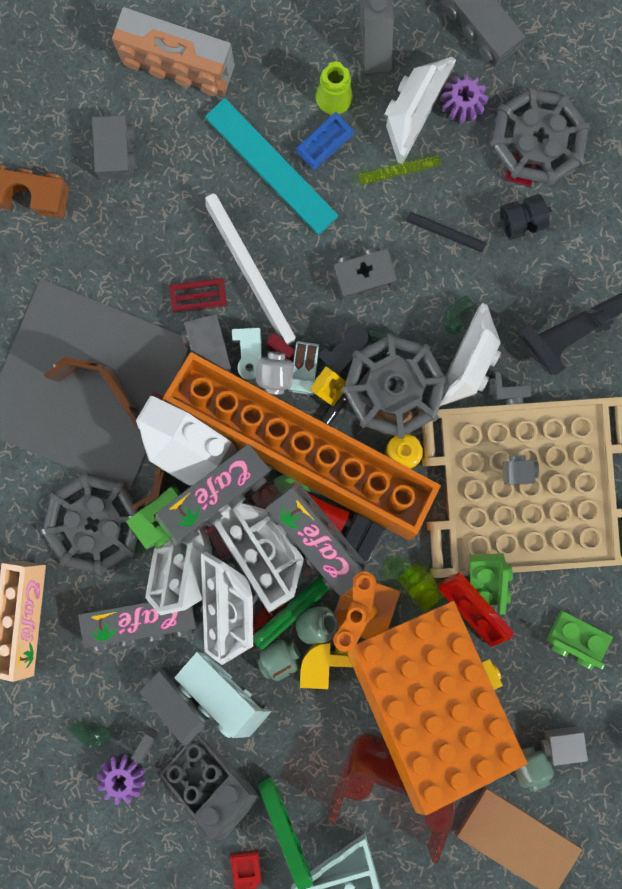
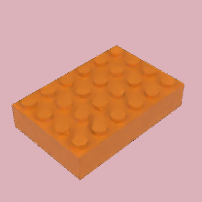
M454 601L357 643L353 649L346 651L416 813L426 816L528 764Z

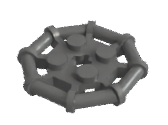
M534 86L527 87L525 92L506 104H500L497 107L493 140L490 141V147L495 149L511 172L512 178L518 177L552 186L555 184V181L575 168H581L584 165L587 136L591 127L590 123L585 122L570 101L568 94H555L537 90ZM536 101L556 105L557 107L554 111L538 108ZM527 103L529 110L518 117L513 114L515 110ZM561 110L565 112L574 127H567L565 118L559 115ZM507 122L513 126L511 138L504 137ZM542 132L546 139L539 143L537 142V137L533 136V133ZM576 136L573 153L567 149L568 137ZM507 147H512L513 150L516 148L521 158L519 164ZM561 157L566 161L554 170L551 168V162ZM525 163L536 164L537 166L542 167L543 171L523 166L525 165Z
M389 333L383 339L362 350L354 351L345 387L342 388V394H345L361 422L360 426L362 428L368 427L397 436L398 439H403L406 434L431 421L435 422L439 418L437 413L445 386L449 383L448 377L443 375L427 343L422 345ZM395 348L417 355L413 360L403 359L396 355ZM388 349L389 356L379 362L373 363L369 359ZM421 359L432 378L425 379L417 365ZM365 365L370 369L367 383L365 385H357L362 366ZM394 378L396 382L402 381L401 392L396 393L395 390H389L390 379ZM425 386H434L427 406L421 401ZM360 392H366L374 406L369 413L358 395ZM415 407L422 411V414L403 423L402 414ZM378 411L395 415L396 424L374 418Z
M88 472L81 474V477L56 492L52 491L50 493V502L44 526L40 531L59 559L61 567L67 566L95 573L96 576H103L107 570L129 557H134L138 537L129 527L124 543L119 539V533L123 522H126L138 513L139 509L133 510L131 508L135 502L125 487L126 483L122 480L117 482L89 475ZM92 487L111 491L112 493L108 499L93 495ZM84 488L85 496L73 504L65 499ZM117 497H119L130 516L122 517L114 504ZM60 505L67 509L64 516L63 526L55 527ZM90 516L93 520L98 518L100 521L96 532L93 529L88 530L86 526L88 524L87 519ZM64 531L72 544L69 552L66 551L56 534L57 532ZM113 544L120 548L119 551L102 560L101 552ZM78 550L94 554L95 561L73 556Z

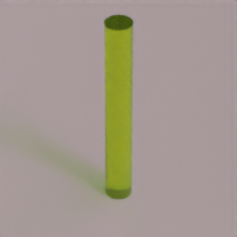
M434 155L361 173L358 176L360 184L363 185L440 166L441 162L439 155Z

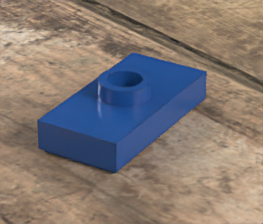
M335 112L295 149L298 155L315 171L354 135L355 131Z

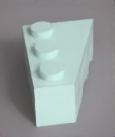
M196 652L175 676V679L181 684L179 689L187 697H193L199 703L198 709L205 716L213 717L219 723L217 728L223 735L228 738L250 737L272 711L266 706L261 709L250 698L252 694L247 689L243 691L231 679L232 676L206 653Z
M366 833L310 871L314 885L307 888L381 889ZM295 883L292 884L291 889H298Z

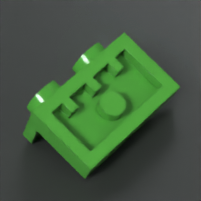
M503 553L469 555L468 581L489 605H497L499 615L506 614V604L511 603V593L508 587V582L513 580L511 564L506 563Z
M560 611L546 640L553 644V651L565 657L569 653L579 657L577 663L590 670L594 666L603 670L605 664L601 661L613 637Z

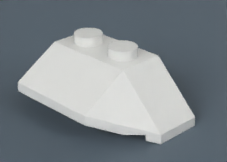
M449 57L416 67L409 77L406 75L403 77L397 90L400 92L397 101L392 99L385 112V115L388 116L386 127L398 163L403 165L456 62L455 58Z
M484 303L478 307L445 377H448L449 384L445 386L440 406L472 396L478 390L482 392L489 379V376L485 375L489 366L494 367L500 357L501 352L497 349L501 342L489 308Z
M154 396L149 397L136 420L149 461L190 487L238 452L230 440L189 413Z
M241 503L233 510L229 506L222 511L223 517L214 525L267 611L271 612L295 596L304 558L297 547H294L288 541L284 529L280 525H275L268 516V510Z
M205 525L198 530L200 535L187 545L182 542L176 546L170 540L159 549L154 548L145 598L160 615L186 610L203 599L201 553L206 551L212 555L209 536L204 531L206 529Z
M205 551L201 553L204 653L223 665L253 647L252 592L248 578Z

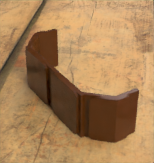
M64 357L55 363L51 370L43 374L45 378L59 382L77 369L101 373L138 429L136 420L140 414L138 411L139 407L113 369L89 361ZM157 466L152 493L131 506V508L136 510L147 506L167 491L170 474Z

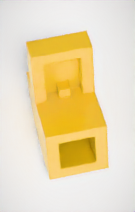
M330 641L311 645L302 658L300 688L328 689L329 666L353 667L347 652L341 651L336 647L335 651H330Z

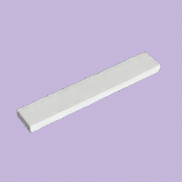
M213 193L205 197L207 210L276 334L286 344L292 345L296 337L217 195Z

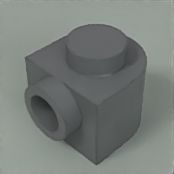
M525 455L509 456V461L503 462L504 485L534 484L535 478L539 477L538 461H526Z

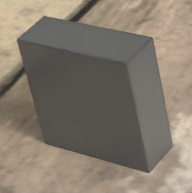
M149 727L131 757L132 760L139 764L140 762L142 763L158 736L157 731Z

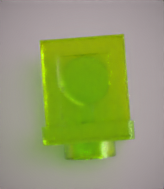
M419 562L408 568L398 578L400 584L424 613L445 597L437 589L438 584Z

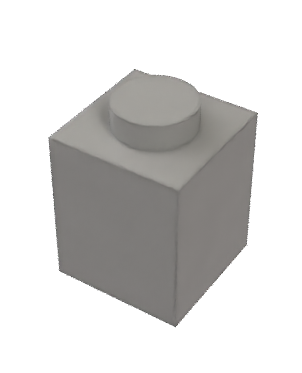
M577 726L544 731L545 739L541 740V748L554 766L588 761L584 732Z

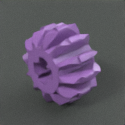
M466 73L461 81L455 75L452 78V84L447 82L444 85V93L441 94L440 101L445 103L442 106L443 112L451 111L450 120H453L455 116H459L460 124L464 123L466 117L472 122L476 119V114L481 115L485 109L483 105L487 103L488 97L483 95L486 90L485 85L477 86L478 77L470 81ZM461 96H465L467 102H464Z
M124 754L121 761L114 755L111 758V763H103L101 766L103 772H99L97 775V779L102 782L98 786V791H107L104 796L105 800H109L111 796L115 797V805H119L122 798L126 804L131 803L132 796L139 797L141 794L140 787H144L146 780L141 777L145 773V769H136L135 767L138 762L134 760L132 763H129L128 754ZM121 775L126 778L122 784L117 781Z

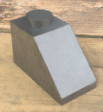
M217 314L184 322L186 330L181 331L184 347L190 346L192 353L231 372Z

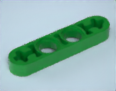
M272 777L266 778L258 782L262 799L293 880L298 889H307L314 885L310 869L277 785Z

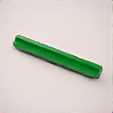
M320 575L253 635V643L262 650L330 590L325 585L323 576Z

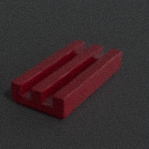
M224 278L169 285L173 313L228 306ZM219 286L217 291L176 296V291ZM212 297H220L221 299L177 306V302Z

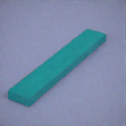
M225 98L205 116L208 123L318 236L338 218V214Z

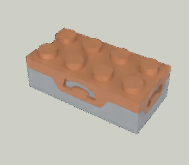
M125 7L122 8L112 41L121 61L126 67L133 70H139V68L148 70L151 75L160 79H164L165 76L175 79V82L183 87H190L191 85L199 87L202 92L210 96H216V94L225 95L235 67L231 43Z

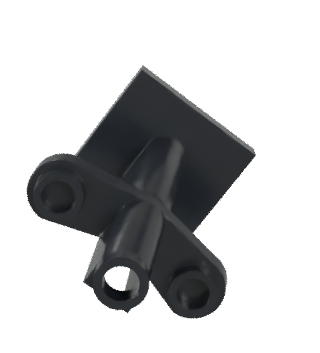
M622 292L540 334L530 324L525 325L517 333L551 375H558L566 368L561 363V354L565 348L592 331L599 333L603 330L611 329L610 325L614 323L613 318L622 313Z

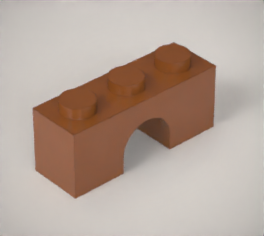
M0 165V209L10 210L13 197L21 191L31 192L30 208L37 215L64 219L69 186L61 176L52 173L39 176L27 169H18V172L9 171L7 167Z

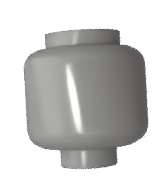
M268 352V357H262L258 360L256 384L269 394H284V390L289 389L292 385L293 362L285 359L284 353Z

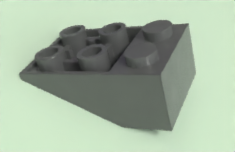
M197 734L159 774L209 838L225 839L262 798L251 782L200 734Z

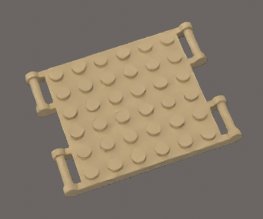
M622 397L440 409L437 415L439 416L438 419L441 418L443 457H435L433 421L422 426L424 445L422 467L444 465L448 520L426 522L427 530H430L433 567L430 569V578L450 577L459 572L463 576H468L469 555L503 553L506 563L511 564L513 573L622 565L617 518L622 517V508L617 509L612 456V453H622ZM609 407H614L617 445L611 444ZM525 455L526 461H538L539 477L535 478L534 484L504 485L503 462L509 461V456ZM449 529L452 565L450 568H444L441 530Z

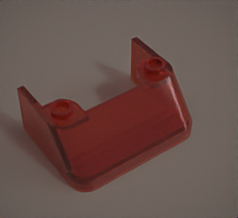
M362 733L353 740L328 807L330 823L335 824L344 797L355 801L364 800L370 795L374 783L408 796L384 739L369 733ZM456 801L426 816L424 815L427 826L433 830L427 847L432 862L437 864L454 821Z

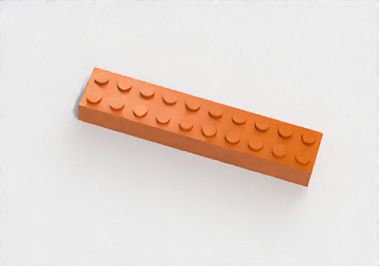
M190 352L163 397L164 402L189 413L230 440L236 449L241 450L249 444L266 465L408 541L418 534L441 487L440 484Z

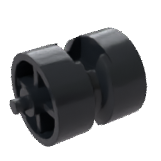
M540 194L524 198L523 204H520L518 201L510 202L500 206L501 222H498L497 226L498 228L503 227L505 235L509 240L525 236L527 230L531 233L540 232L549 228V212H552V209L546 206Z

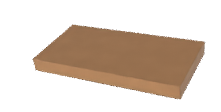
M486 786L456 833L459 839L538 889H559L583 850L570 839Z

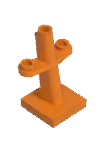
M363 571L357 573L353 578V587L339 596L334 615L338 622V631L333 637L336 648L341 651H349L356 646L360 637L368 639L388 630L401 591L377 583L375 576L370 572Z

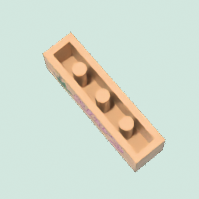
M27 561L1 564L0 679L13 682L34 676L45 564Z

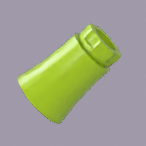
M334 61L329 63L320 75V84L316 90L318 106L324 112L332 115L335 112L338 114L345 112L353 101V92L350 85L351 76L348 68L343 67L341 62Z

